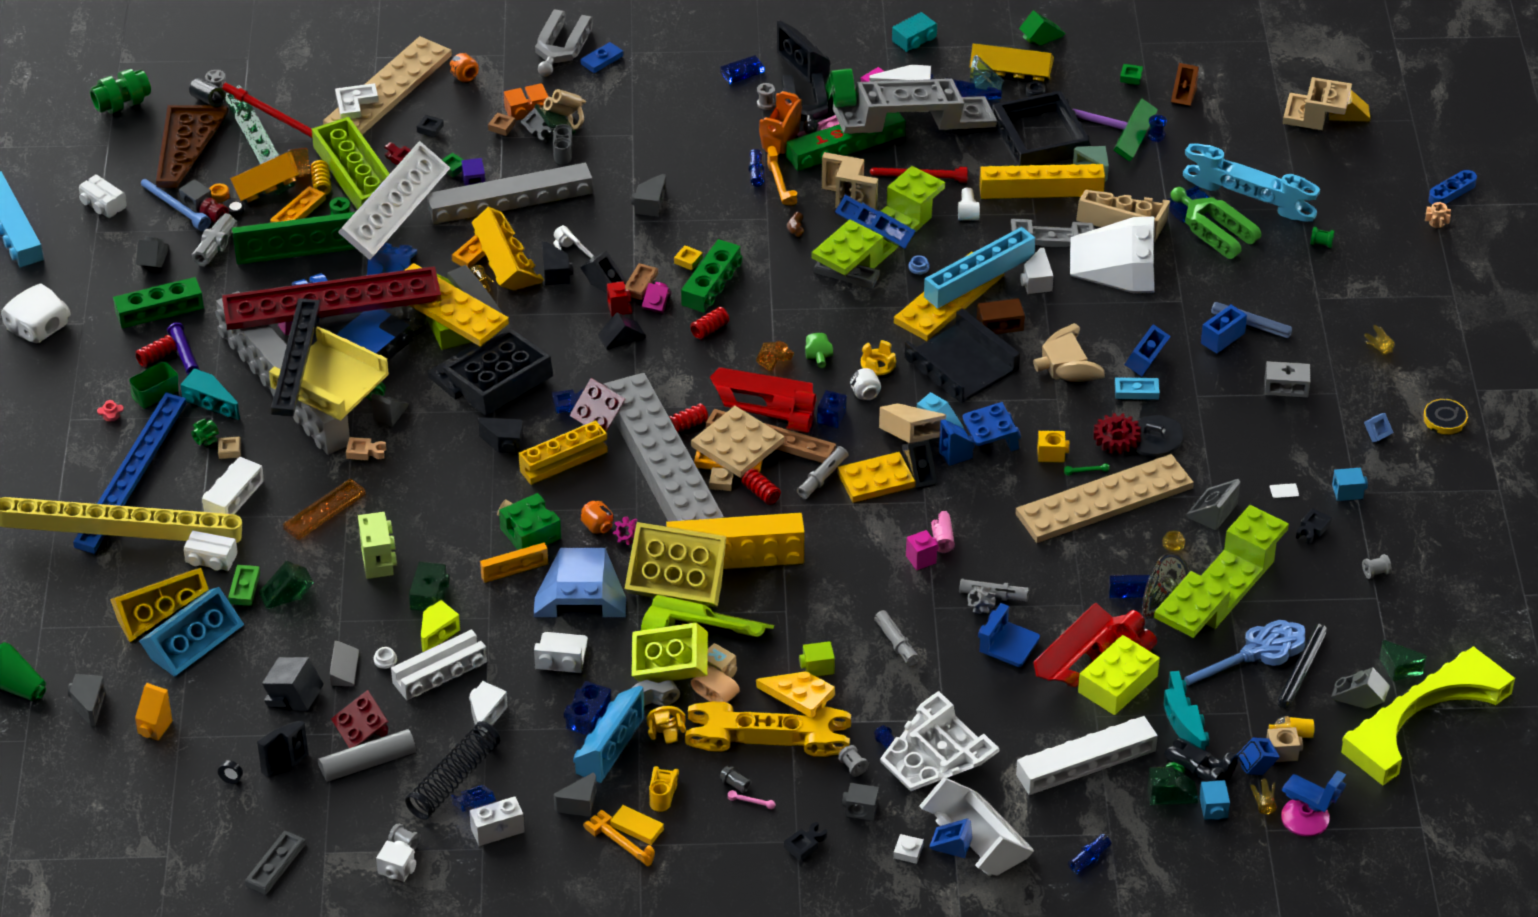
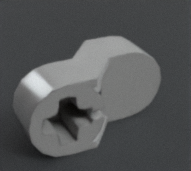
M644 680L632 687H643L644 706L650 703L667 706L674 703L680 697V691L672 680L661 683Z

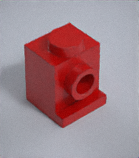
M624 282L607 284V303L611 317L617 312L622 315L632 314L630 290H626Z

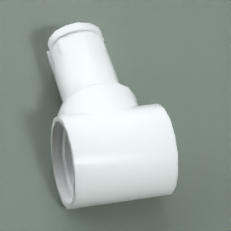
M964 188L962 190V200L958 202V220H979L980 206L979 202H976L974 199L973 189Z

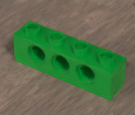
M718 239L681 289V305L703 313L709 305L712 306L717 294L722 292L724 284L732 278L734 270L740 267L742 263L741 246Z
M196 277L113 297L115 313L121 329L204 309L202 292Z

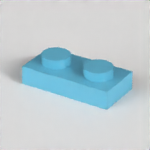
M1115 378V399H1159L1158 378Z

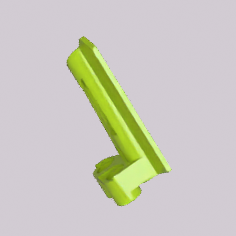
M661 595L654 597L652 606L645 613L641 625L642 631L674 626L675 620L689 623L699 622L731 629L736 633L755 637L761 636L765 628L774 629V625L715 613L706 605Z

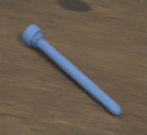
M147 179L141 181V185L191 219L193 226L198 230L204 231L210 226L211 219L204 213H195Z

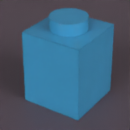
M1361 468L1334 470L1332 487L1336 500L1363 499L1364 490L1368 488L1367 477L1363 476Z
M1225 780L1201 782L1199 799L1204 820L1228 818L1230 800Z

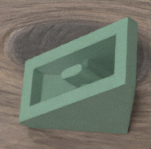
M1086 146L1074 149L1073 164H1103L1106 182L1109 167L1106 146Z

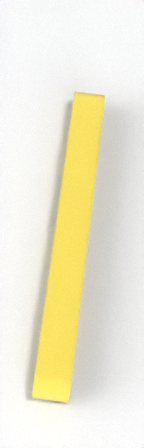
M11 497L0 498V527L179 541L189 540L193 530L234 538L236 543L242 539V519L234 514Z

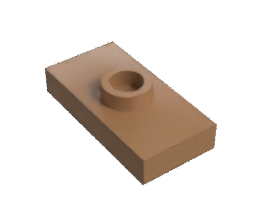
M640 263L637 265L625 285L626 290H630L632 298L643 300L648 283L652 284L658 275V268Z

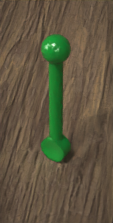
M1104 463L1102 466L1080 468L1066 466L1064 474L1071 475L1073 472L1097 470L1107 472L1110 466L1107 463Z

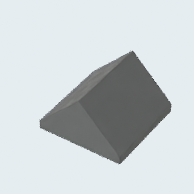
M1239 479L1208 488L1186 514L1187 517L1213 530H1217L1238 505L1241 483Z

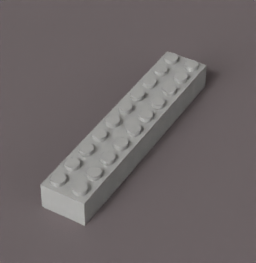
M222 298L216 300L217 310L215 314L219 320L217 329L220 336L228 340L230 347L239 353L243 362L246 361L251 371L260 377L262 384L268 386L274 396L275 389L271 388L269 371L274 366L281 369L287 345L269 325L227 330ZM297 400L293 418L296 423H300L308 436L311 435L319 449L322 448L329 455L348 445L350 435L347 415L340 421Z
M645 373L604 383L607 388L625 398L614 422L668 522L724 518Z

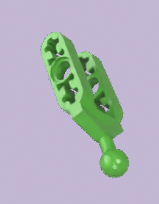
M1175 187L1171 191V199L1174 202H1182L1188 207L1185 223L1190 226L1191 231L1226 258L1232 259L1240 254L1241 245L1235 238L1203 216L1206 212L1248 244H1253L1261 238L1259 227L1226 202L1216 200L1213 197L1192 200L1187 196L1186 190L1182 187Z

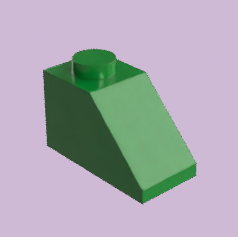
M1034 10L1019 28L1024 33L1023 38L1031 44L1035 42L1043 45L1066 34L1054 22Z

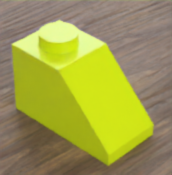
M442 600L429 606L423 612L421 629L422 652L436 647L460 631L459 614Z

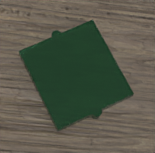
M536 103L534 107L548 127L555 128L561 124L569 125L574 135L576 131L565 116L547 111L543 105Z

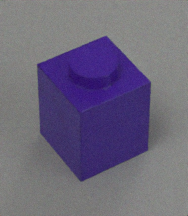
M482 158L461 160L464 186L485 182Z

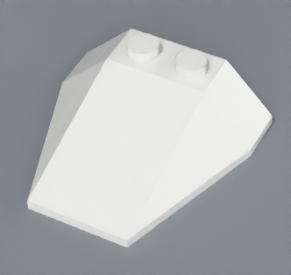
M1132 217L1071 237L1070 276L1130 293H1154L1155 218Z

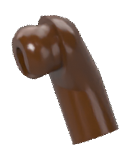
M796 212L787 223L788 231L796 237H800L804 233V228L800 226L804 217L799 212Z

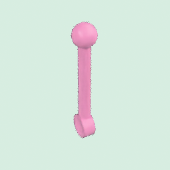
M733 790L728 792V799L731 801L736 799L767 806L768 809H774L776 805L773 800L764 801L742 796Z

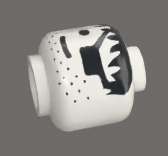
M860 369L851 376L850 386L858 399L872 400L880 392L881 383L872 369Z

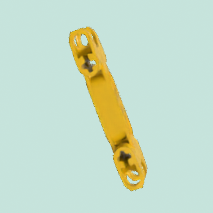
M711 701L688 706V719L704 726L687 730L685 742L689 746L707 751H726L730 748L731 742L785 746L801 745L804 746V751L811 756L826 757L839 755L842 749L850 746V738L833 733L834 731L846 730L851 727V714L839 709L818 707L816 715L811 718L807 715L733 712V706L726 702ZM696 711H701V712H703L704 714H703V715H696V714H694V712H696ZM836 718H843L846 721L840 722L834 720ZM692 736H698V737H703V738L700 739V740H695V739H692L691 737H692ZM834 743H842V744H844V746L838 747V746H835V745H833V744H834Z

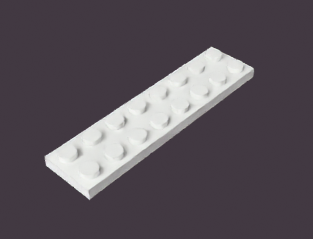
M419 141L338 233L370 260L447 173L450 167Z

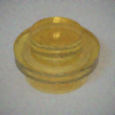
M1169 531L1163 537L1162 544L1169 551H1180L1185 546V539L1180 532Z

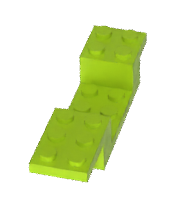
M911 166L887 187V206L881 211L917 231L932 218L933 198L945 189V182ZM849 219L812 251V259L843 275H847L857 265L874 269L899 246L886 241L882 235Z
M1249 505L1226 531L1223 552L1201 576L1190 571L1156 609L1154 618L1193 638L1205 624L1216 629L1273 564L1276 543L1288 531L1289 523Z

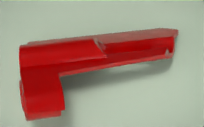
M721 367L710 376L725 407L733 408L737 406L743 411L788 420L787 430L809 432L814 421L816 393H813V383ZM733 392L762 397L767 406L738 402Z
M1094 603L1034 661L1036 677L1048 681H1062L1067 686L1076 688L1079 685L1080 673L1068 669L1084 653L1094 661L1122 635L1150 651L1156 646L1157 638L1153 632L1143 628L1145 626V619L1139 612L1131 610L1126 615L1112 617L1097 603Z

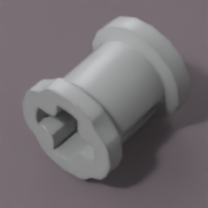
M762 83L757 87V93L759 94L757 106L761 109L769 110L775 105V100L773 99L775 87L772 84Z
M1385 554L1373 560L1364 559L1362 562L1363 572L1368 579L1382 573L1390 574L1392 571L1391 561Z
M850 745L841 750L838 759L841 763H845L849 768L850 774L856 777L867 770L869 762L857 753L858 749L854 745Z
M399 823L395 824L391 829L388 841L394 843L402 841L415 850L420 842V834L404 829V826Z

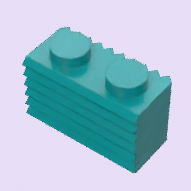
M923 12L917 13V15L892 27V41L905 50V52L913 48L916 49L928 40L932 41L937 36V23Z

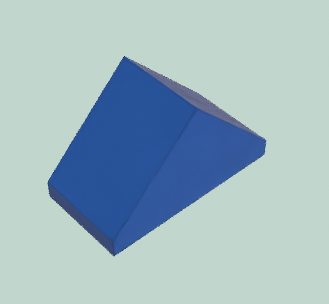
M967 818L936 827L929 848L965 858L972 841L971 820Z

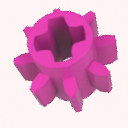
M628 516L622 519L623 523L620 521L615 522L617 528L613 534H617L619 538L618 543L626 540V544L630 545L632 544V538L634 539L637 519L629 521ZM627 526L629 527L628 532L630 533L628 535L626 534L627 530L625 528Z

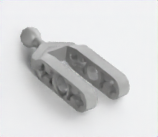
M553 10L535 46V52L545 60L538 65L537 70L540 75L547 77L553 72V63L571 61L574 57L578 56L592 30L593 17L581 15L563 48L553 46V43L564 25L565 11Z

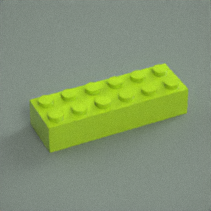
M350 117L312 128L314 149L321 159L328 163L330 172L358 210L390 173Z

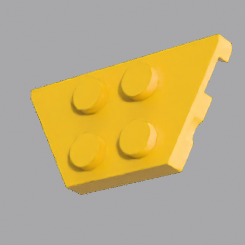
M806 671L756 679L758 689L811 718L816 715L818 707L823 708L826 702L835 696L834 686Z

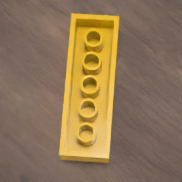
M802 513L666 522V527L726 536L723 569L804 564V525Z

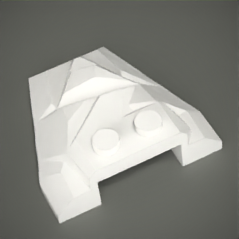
M938 691L919 705L916 709V716L912 721H908L905 724V731L900 738L896 737L880 758V761L910 791L940 781L943 777L947 778L982 765L999 752V747L985 734L977 737L955 716L954 705Z

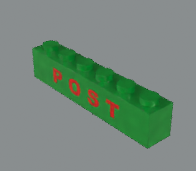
M887 112L882 132L843 133L840 124L787 141L786 157L795 169L800 171L821 164L824 152L845 156L905 136L906 120L899 112Z

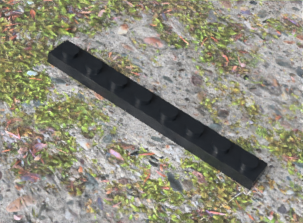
M298 298L271 406V415L294 416L320 310V300Z

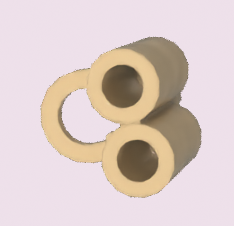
M557 89L552 97L545 99L544 109L567 116L569 126L577 130L584 122L581 106L586 101L579 95ZM577 110L579 122L577 125H574L572 114Z

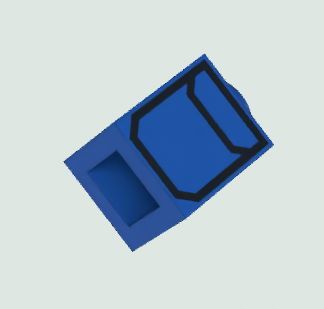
M1253 737L1237 754L1241 767L1246 774L1263 775L1280 758L1269 738Z

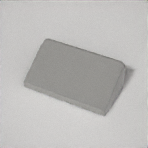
M340 641L334 642L330 668L331 686H354L359 649Z

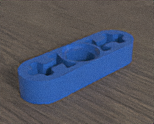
M1463 170L1431 188L1428 199L1430 204L1433 205L1436 202L1447 204L1476 186V173L1471 170ZM1448 187H1456L1457 189L1453 190Z

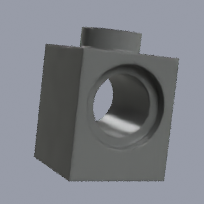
M195 179L179 189L181 203L195 213H200V207L204 200L212 198L211 190Z
M850 783L849 790L844 792L842 806L846 807V817L874 821L878 806L879 787Z

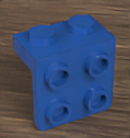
M384 243L370 260L368 259L367 275L404 271L411 265V258L417 254V249H412L411 245L392 247V244Z
M1003 402L963 414V421L977 446L1004 438L1010 451L1019 449L1020 431L1018 427H1015L1011 413L1007 412Z
M1000 603L996 611L993 610L990 613L987 624L982 625L979 630V652L1021 667L1039 642L1040 635L1008 622L1009 606Z
M1337 770L1327 783L1325 789L1293 774L1283 786L1282 791L1292 800H1301L1307 803L1308 807L1314 811L1326 812L1332 802L1336 803L1339 796L1342 795L1346 787V783L1343 782L1346 774Z

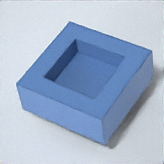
M1381 413L1364 422L1372 442H1377L1394 433L1386 413Z

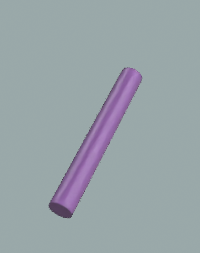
M1072 109L1076 112V116L1079 119L1123 130L1128 123Z

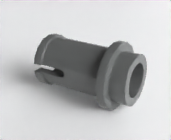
M726 766L720 774L722 783L732 785L741 793H745L751 785V780L737 773L734 767Z

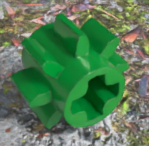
M204 418L193 424L195 429L191 431V435L198 445L204 444L206 447L217 441L215 436L219 434V430L212 420L207 422Z

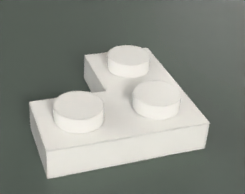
M375 83L335 89L341 119L350 117V119L360 118V104L378 102Z

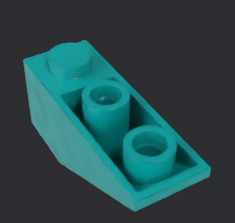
M194 368L180 384L182 397L186 398V402L227 417L240 419L238 402L212 374Z

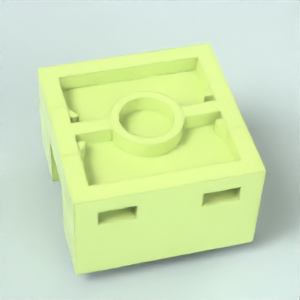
M385 512L358 515L366 578L394 575L393 566L397 565L395 552H391V550H395L394 536H389V534H392L391 520L386 521Z

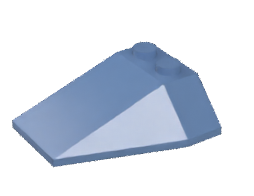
M560 548L535 596L534 617H557L558 605H602L603 617H626V596L606 549Z

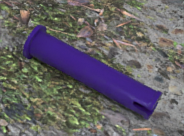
M176 322L168 327L167 332L174 339L186 373L189 375L194 368L200 369L183 332L184 326Z

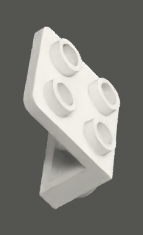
M544 632L540 644L536 643L534 648L535 669L581 673L588 643L587 636Z

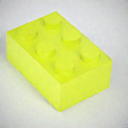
M698 623L632 632V676L639 682L650 680L659 683L667 680L673 681L707 676L708 632Z
M1122 635L1080 673L1078 693L1113 715H1116L1158 677L1160 657Z

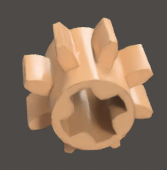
M1436 202L1432 207H1427L1425 221H1429V224L1434 228H1441L1445 223H1450L1451 209H1447L1444 203Z

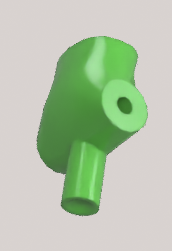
M813 333L806 337V359H816L819 368L826 366L825 358L833 356L832 343L829 342L826 334Z

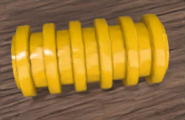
M323 160L314 161L311 164L313 188L328 195L331 192L329 165Z

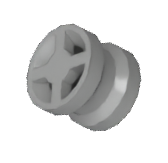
M211 70L205 76L207 82L222 88L226 79L225 73L221 70Z

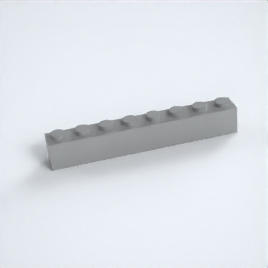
M581 163L431 192L426 195L427 208L434 225L479 216L487 207L498 211H506L592 194L593 185L592 176L587 164Z

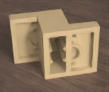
M1312 77L1308 95L1289 94L1283 124L1323 130L1327 112L1345 115L1352 84Z
M824 152L822 157V189L836 191L835 208L839 206L843 197L847 195L861 204L863 202L877 210L878 178L864 176V159Z

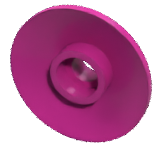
M1291 800L1283 807L1281 819L1284 826L1292 833L1309 837L1318 835L1326 830L1329 825L1330 815L1328 810L1326 812L1314 811L1308 807L1307 803L1301 800Z

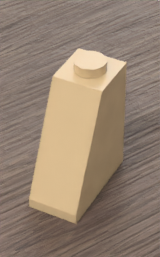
M897 403L880 407L879 428L908 443L940 437V420H946V415Z

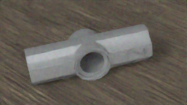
M225 213L223 216H220L211 229L207 228L204 230L201 243L192 254L193 260L198 265L205 267L218 251L225 250L228 244V237L232 233V228L237 227V220L232 215Z

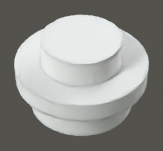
M389 647L379 648L374 655V663L379 668H390L397 662L396 653Z

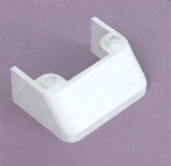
M943 777L920 804L921 809L937 817L935 821L940 826L967 818L971 820L972 841L970 847L981 857L976 863V867L989 876L992 874L1000 875L1028 859L1034 852L1033 848L979 793L948 778Z

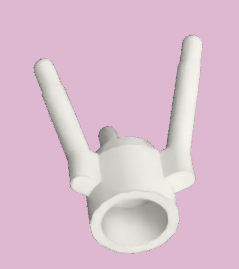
M562 225L555 230L554 238L556 240L553 242L555 247L562 250L561 246L569 247L574 243L590 258L594 256L566 226Z

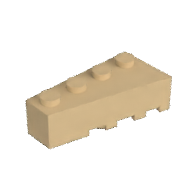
M1085 190L1079 199L1076 221L1093 223L1094 226L1104 227L1132 217H1154L1155 242L1167 222L1170 200H1163L1162 203L1152 202L1153 198L1144 197L1143 201L1132 199L1131 195L1113 197L1112 193Z

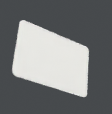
M1295 483L1270 485L1273 498L1299 496Z

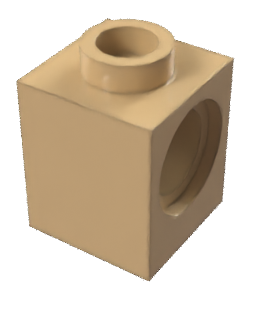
M1296 727L1268 729L1267 738L1270 739L1280 756L1276 762L1298 761L1299 751L1303 750L1302 737H1298Z

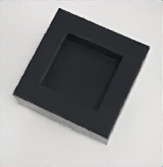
M425 115L416 126L417 133L436 137L444 126V120Z

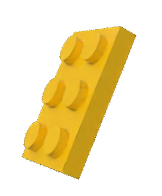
M900 452L839 466L837 469V473L852 503L915 487V480Z

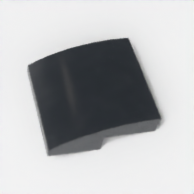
M302 721L280 727L257 741L261 773L267 777L271 776L284 764L293 768L309 755L305 723Z

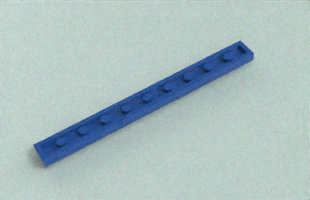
M170 393L164 394L97 504L125 505L184 409L186 398ZM78 533L73 541L74 548L95 554L106 535Z

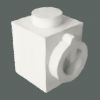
M386 841L376 857L378 874L405 882L409 873L412 874L416 867L415 851L405 842L396 841L394 843Z

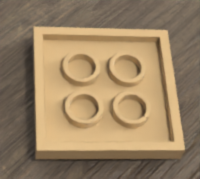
M734 406L691 440V447L741 478L749 469L755 467L784 443V436L737 406Z

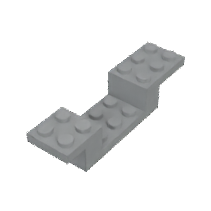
M953 79L857 82L855 90L856 106L835 108L833 104V111L843 133L849 134L882 132L887 112L930 111L939 130L996 127L997 119L986 97H961Z

